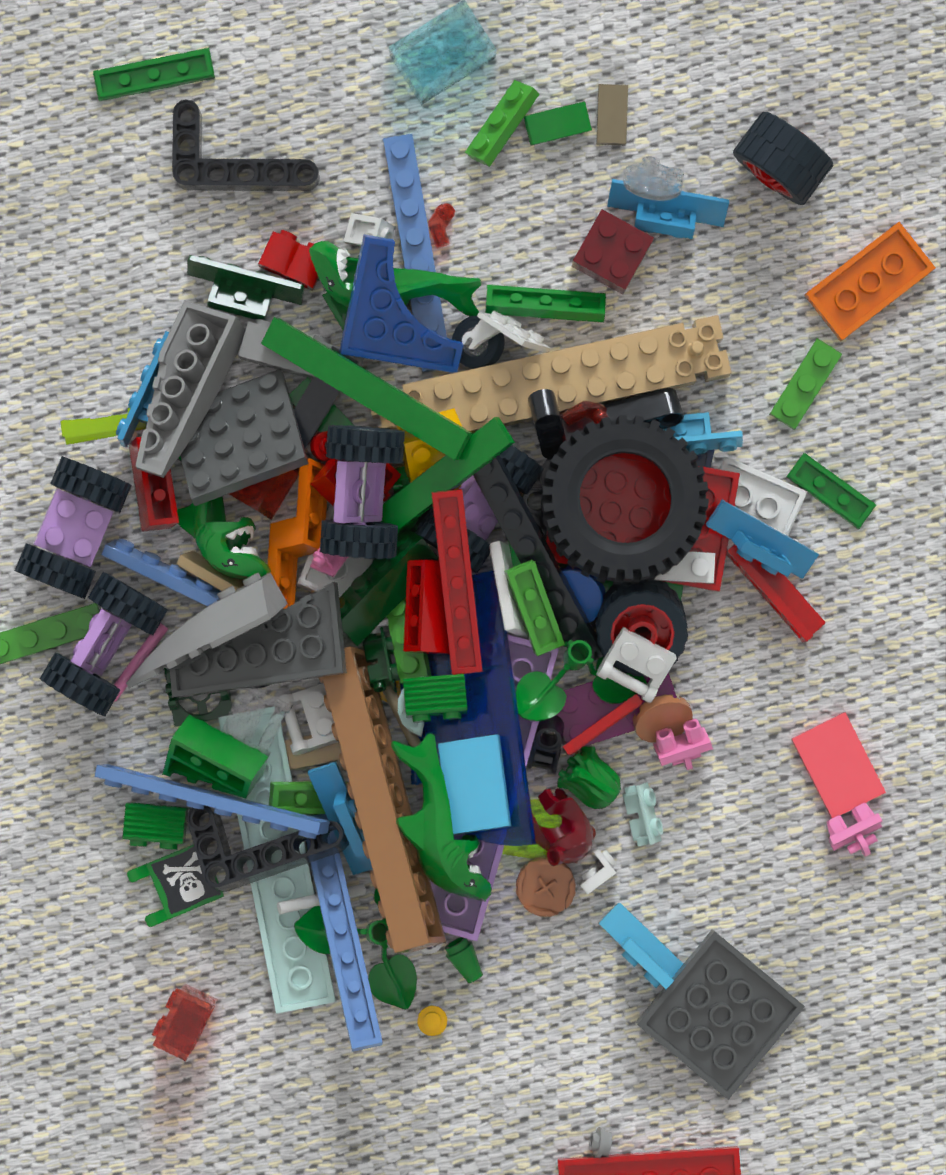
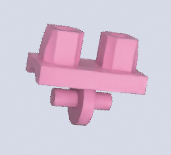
M697 719L686 721L683 724L685 733L674 736L672 730L668 728L656 731V743H653L661 766L670 763L673 766L684 763L686 770L693 769L691 760L699 758L701 753L713 749L705 728L701 727Z
M863 803L851 810L857 822L856 824L847 828L841 815L827 821L830 835L829 843L833 851L856 841L847 846L850 854L861 850L865 857L871 854L868 846L877 842V838L874 833L865 838L864 836L882 828V819L878 813L874 815L869 806Z

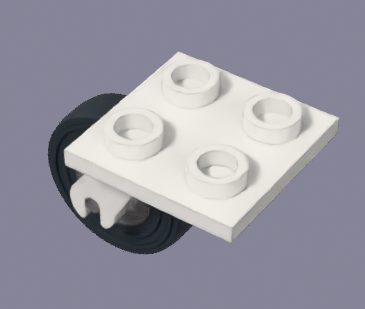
M479 311L478 315L464 319L458 324L452 336V340L463 343L460 363L471 369L495 364L503 353L505 342L509 339L514 340L521 346L544 353L550 352L551 348L542 343L545 339L544 337L532 330H524L521 328V322L508 315L505 317L496 311H493L491 314Z

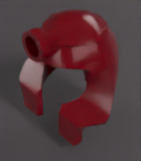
M550 788L545 789L538 798L549 815H561L562 824L556 828L542 827L538 825L530 807H526L518 814L524 835L547 851V860L552 866L578 862L589 853L593 846L592 826L577 802L571 797L568 798L563 789L557 788L555 796Z

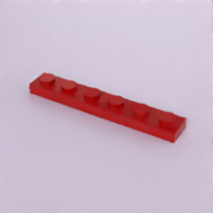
M462 489L431 492L451 673L455 675L483 672Z

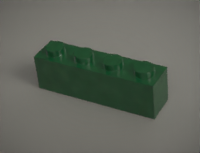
M406 528L397 537L396 557L390 559L375 558L362 575L357 577L351 586L339 597L343 637L356 646L406 597L408 561H439L438 556L421 536Z

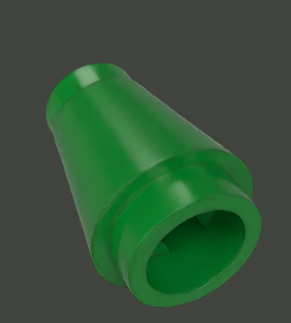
M459 937L445 946L447 959L466 979L467 983H472L483 976L472 941Z

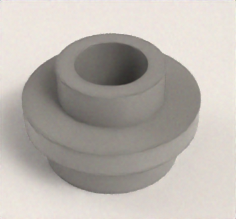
M598 1127L596 1133L592 1132L590 1135L589 1150L593 1151L595 1158L608 1156L612 1145V1134L605 1131L604 1128Z

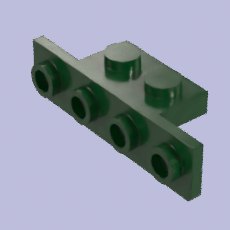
M189 255L187 275L214 282L207 301V307L254 320H266L273 298L302 305L304 285L292 279L276 278L269 276L265 272H254L240 268L235 264L212 261L205 256Z

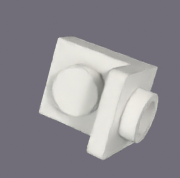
M351 213L344 242L361 247L364 234L394 240L395 227L382 218Z
M597 848L593 851L603 867L598 869L595 865L581 875L584 881L580 885L587 895L616 874L613 867L617 863L607 850L601 853Z

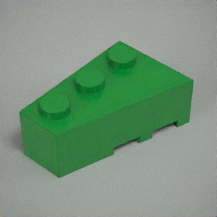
M188 715L171 738L162 775L171 777L173 773L186 776L187 782L196 784L198 780L213 784L212 789L246 799L262 777L269 756L261 753L256 748L238 741L233 736L208 725L205 721Z

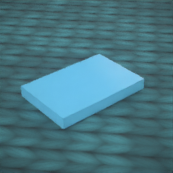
M495 734L438 743L440 764L450 804L453 835L511 827L500 735Z

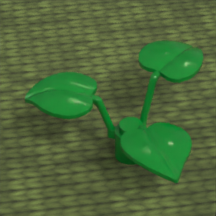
M569 640V642L564 641L565 645L561 646L568 647L563 654L565 665L551 681L548 675L543 672H529L518 682L515 698L517 713L521 718L529 721L550 719L563 709L566 702L565 691L556 686V684L569 669L574 671L580 670L586 664L590 674L596 676L592 687L595 694L602 701L609 704H620L637 693L609 678L604 680L597 676V670L604 657L597 660L595 670L593 666L594 659L591 658L592 649L590 645L582 640ZM627 673V675L647 685V682L645 681L643 676L638 677Z
M375 888L374 901L378 905V901L381 899L378 888ZM320 906L312 907L294 923L295 932L300 940L313 951L321 954H330ZM386 918L372 921L367 925L366 929H357L358 935H365L371 944L381 946L383 963L374 965L368 975L371 993L381 1002L406 1010L410 1007L416 992L417 975L415 967L410 959L402 954L394 955L388 960L386 938L388 926Z

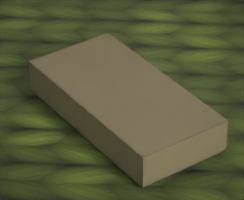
M598 85L596 145L626 146L628 85Z

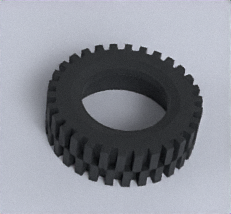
M618 415L617 420H610L609 416L601 418L598 424H594L592 421L585 425L584 430H576L571 434L567 442L564 441L547 469L541 493L542 521L544 528L547 527V536L550 542H554L556 545V552L559 556L564 555L568 559L567 564L572 568L578 567L582 570L580 574L586 577L589 574L597 577L596 581L605 583L608 580L613 581V585H622L623 582H629L630 585L639 584L642 580H646V582L654 580L660 574L664 575L683 560L697 541L707 517L705 513L709 505V499H706L708 483L703 481L705 474L703 466L698 467L696 463L698 456L694 450L689 452L686 449L688 443L683 437L677 440L673 436L674 430L669 427L666 431L659 428L660 422L653 419L651 424L643 422L644 417L635 416L634 420H627V415ZM621 453L639 455L655 464L664 474L671 494L670 510L664 524L646 539L630 543L615 542L598 534L586 521L580 506L581 484L590 468L605 457Z

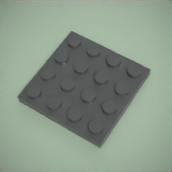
M281 369L218 392L197 431L180 455L190 498L195 506L309 464L285 376Z
M712 929L672 977L674 982L667 989H662L635 1023L729 1100L805 1006Z

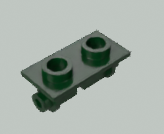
M380 627V636L371 633L363 641L367 663L378 661V664L367 666L370 686L374 688L375 692H383L387 686H392L393 691L397 693L396 681H399L400 677L397 671V663H392L391 655L394 654L391 636L387 637L383 627Z

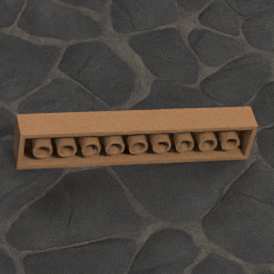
M349 646L344 648L347 673L319 677L321 683H324L326 695H324L325 706L332 713L334 721L331 726L332 733L336 741L340 743L342 751L339 754L342 768L347 770L350 781L347 783V790L350 798L355 800L357 808L355 820L359 829H362L365 841L362 843L365 856L371 861L373 869L370 872L373 886L376 889L378 888L381 900L378 901V908L381 916L386 918L388 926L386 931L387 942L390 948L394 949V953L415 952L446 943L431 882L422 870L418 860L417 849L403 835L396 823V818L412 815L399 762L391 748L393 740L381 695L370 686L367 666L372 662L367 663L365 650Z

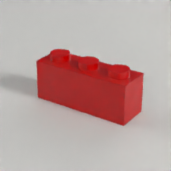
M136 437L129 443V451L141 530L145 532L171 529L179 523L171 468L164 478L137 469L135 466L142 437Z
M411 560L407 563L403 652L449 654L439 561Z

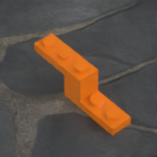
M307 458L309 464L299 467L296 517L270 523L267 565L288 603L283 609L295 604L298 558L318 551L320 548L322 520H326L327 500L310 485V482L324 464Z

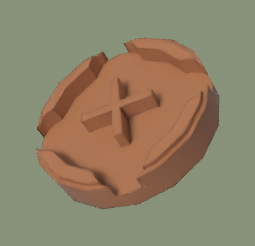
M673 695L654 697L651 703L645 702L639 707L640 712L637 716L634 714L633 727L640 739L647 742H656V731L665 728L671 729L674 736L681 735L684 732L683 724L693 719L692 709L683 697L678 699L674 698Z
M538 857L530 860L521 868L516 879V894L528 912L540 917H552L571 905L575 896V878L571 869L565 863L552 866L548 862L547 857Z

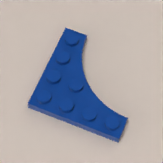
M364 234L339 352L343 355L457 373L463 343L443 337L421 324L411 314L400 297L395 283L393 268L395 241L393 239Z

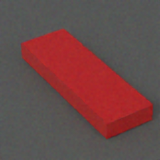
M637 694L633 695L563 745L562 748L567 755L571 756L641 706V699Z

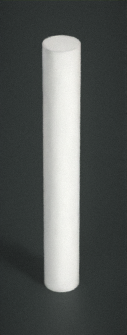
M362 883L349 886L350 898L366 895L365 885ZM317 894L277 903L279 914L320 906Z

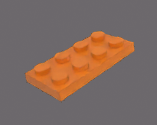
M899 221L805 293L804 296L841 342L931 273L936 267Z

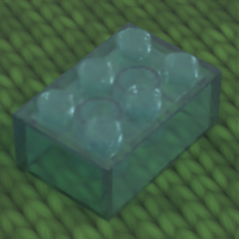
M462 0L389 46V56L422 105L496 58V48L466 1Z

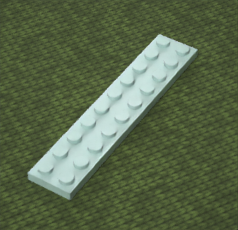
M278 706L218 717L221 732L229 734L238 741L256 748L261 753L269 756L262 777L246 798V800L268 805L270 782H293ZM237 814L244 850L299 831L288 827V831L270 828V822L260 820V824L249 823L242 820L243 815ZM305 841L299 847L301 854L307 852ZM281 849L276 850L272 854L271 861L273 864L281 860ZM253 859L246 861L248 872H251L254 867ZM309 863L251 883L276 1014L336 1002L327 954L315 952L307 947L297 936L294 929V923L311 908L279 914L277 909L278 902L315 894Z

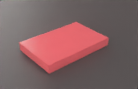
M846 712L791 738L831 819L843 815L853 808L886 793Z

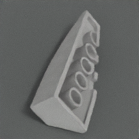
M184 300L159 353L158 362L160 365L158 375L154 377L152 388L154 393L152 403L148 405L146 414L148 421L146 430H143L135 466L137 469L164 478L197 431L217 396L242 344L245 328L236 316Z
M271 572L262 577L259 573H256L242 581L245 586L235 590L234 586H231L218 593L219 599L198 612L179 627L144 660L127 681L128 688L164 671L163 668L165 667L171 669L188 659L189 656L192 659L210 647L213 649L274 617L288 603Z

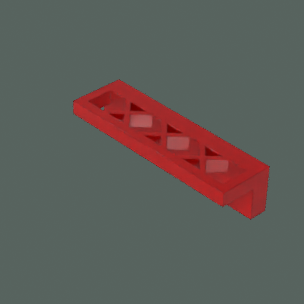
M735 544L727 550V557L802 643L811 639L813 634L826 623L785 575L779 572L773 575L761 567L762 563L753 559L750 562L737 553V546Z

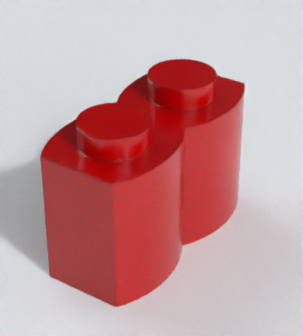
M281 230L280 234L273 231L259 260V267L284 279H292L304 285V288L313 291L319 280L309 252L314 243L308 242L306 246L296 241L297 236L288 231Z

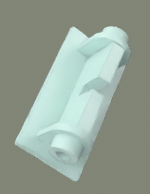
M648 782L637 786L625 787V794L622 795L627 815L638 813L639 816L638 819L629 820L633 841H637L638 846L649 843L651 845L662 841L660 835L663 834V826L661 820L656 818L654 810L656 796L653 789L649 788Z

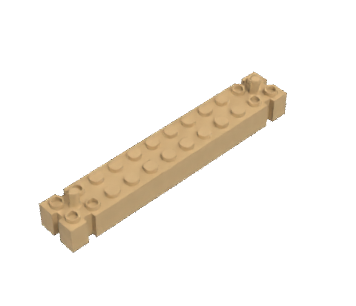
M715 315L695 320L691 329L685 330L683 323L407 383L403 384L402 388L404 393L436 412L455 408L462 427L473 434L494 417H499L505 427L533 421L528 397L533 392L541 389H550L555 393L560 414H565L659 389H678L695 384L696 377L704 375L705 382L727 378L731 374L727 351H719L717 343H721L723 340V333L719 316ZM371 410L372 418H380L382 426H379V428L397 429L394 423Z

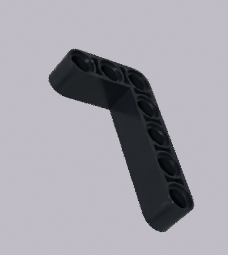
M187 99L181 100L175 105L173 109L172 173L180 188L204 191H310L319 184L320 175L318 167L314 162L307 159H203L202 114L195 102ZM186 110L195 112V117L190 122L180 120L181 114ZM191 139L195 141V146L192 150L186 152L180 149V145L184 140ZM189 168L195 171L194 177L191 180L182 181L180 179V173L184 169ZM214 169L225 171L224 177L219 181L209 179L210 173ZM251 169L255 172L254 177L250 181H242L239 179L241 171ZM309 169L313 171L314 177L308 182L299 180L298 175L302 170ZM272 170H282L284 177L277 182L271 181L268 177Z
M673 388L659 389L563 416L560 415L555 393L552 390L541 389L533 392L528 397L541 453L547 459H552L554 454H557L563 441L567 442L571 434L576 430H584L585 425L592 421L594 424H598L601 418L610 416V420H617L618 415H627V420H634L635 416L644 417L643 422L651 424L652 419L660 422L659 428L661 429L676 426L684 420L677 392Z
M204 806V809L191 808L187 815V822L203 879L207 885L222 892L230 891L339 853L349 845L342 826L337 822L330 821L328 833L317 835L316 839L298 835L299 831L231 854L221 816L214 813V809L209 806ZM205 813H209V822L204 826H200V817ZM333 830H338V840L329 844L327 839L329 833ZM305 840H310V849L308 852L301 854L299 851L300 844ZM213 841H217V850L215 853L208 855V845ZM281 849V860L273 864L271 861L272 854L276 850ZM253 859L254 867L252 871L245 874L243 871L246 861ZM224 869L226 872L225 879L221 883H216L215 876L217 872Z

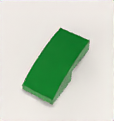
M585 101L524 116L530 146L592 131Z

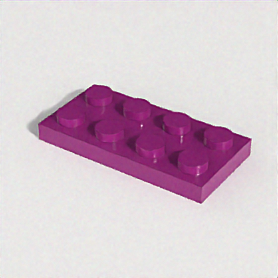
M669 672L658 688L655 697L673 695L674 698H677ZM645 675L643 677L648 684L651 678ZM593 681L564 690L566 702L557 716L564 722L563 737L565 743H568L622 703L609 704L602 701L593 690ZM639 707L585 746L635 731L633 717L634 714L637 716L640 712Z

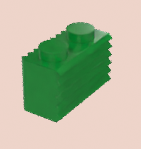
M464 674L403 679L406 718H412L413 723L431 721V716L443 715V720L461 719V714L467 713Z
M127 802L125 805L122 839L130 840V846L147 847L149 841L160 842L159 848L177 850L178 844H185L188 807Z

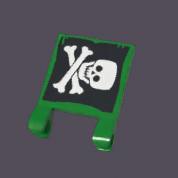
M194 844L127 872L130 882H135L149 875L153 880L164 909L145 917L149 927L224 897L222 891H218L205 883Z

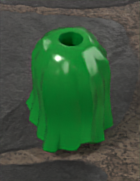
M584 746L580 749V753L577 752L573 757L568 758L567 763L569 766L567 769L564 770L562 768L558 773L557 787L568 789L583 804L592 809H604L612 804L621 790L620 777L600 759L596 753L595 746Z

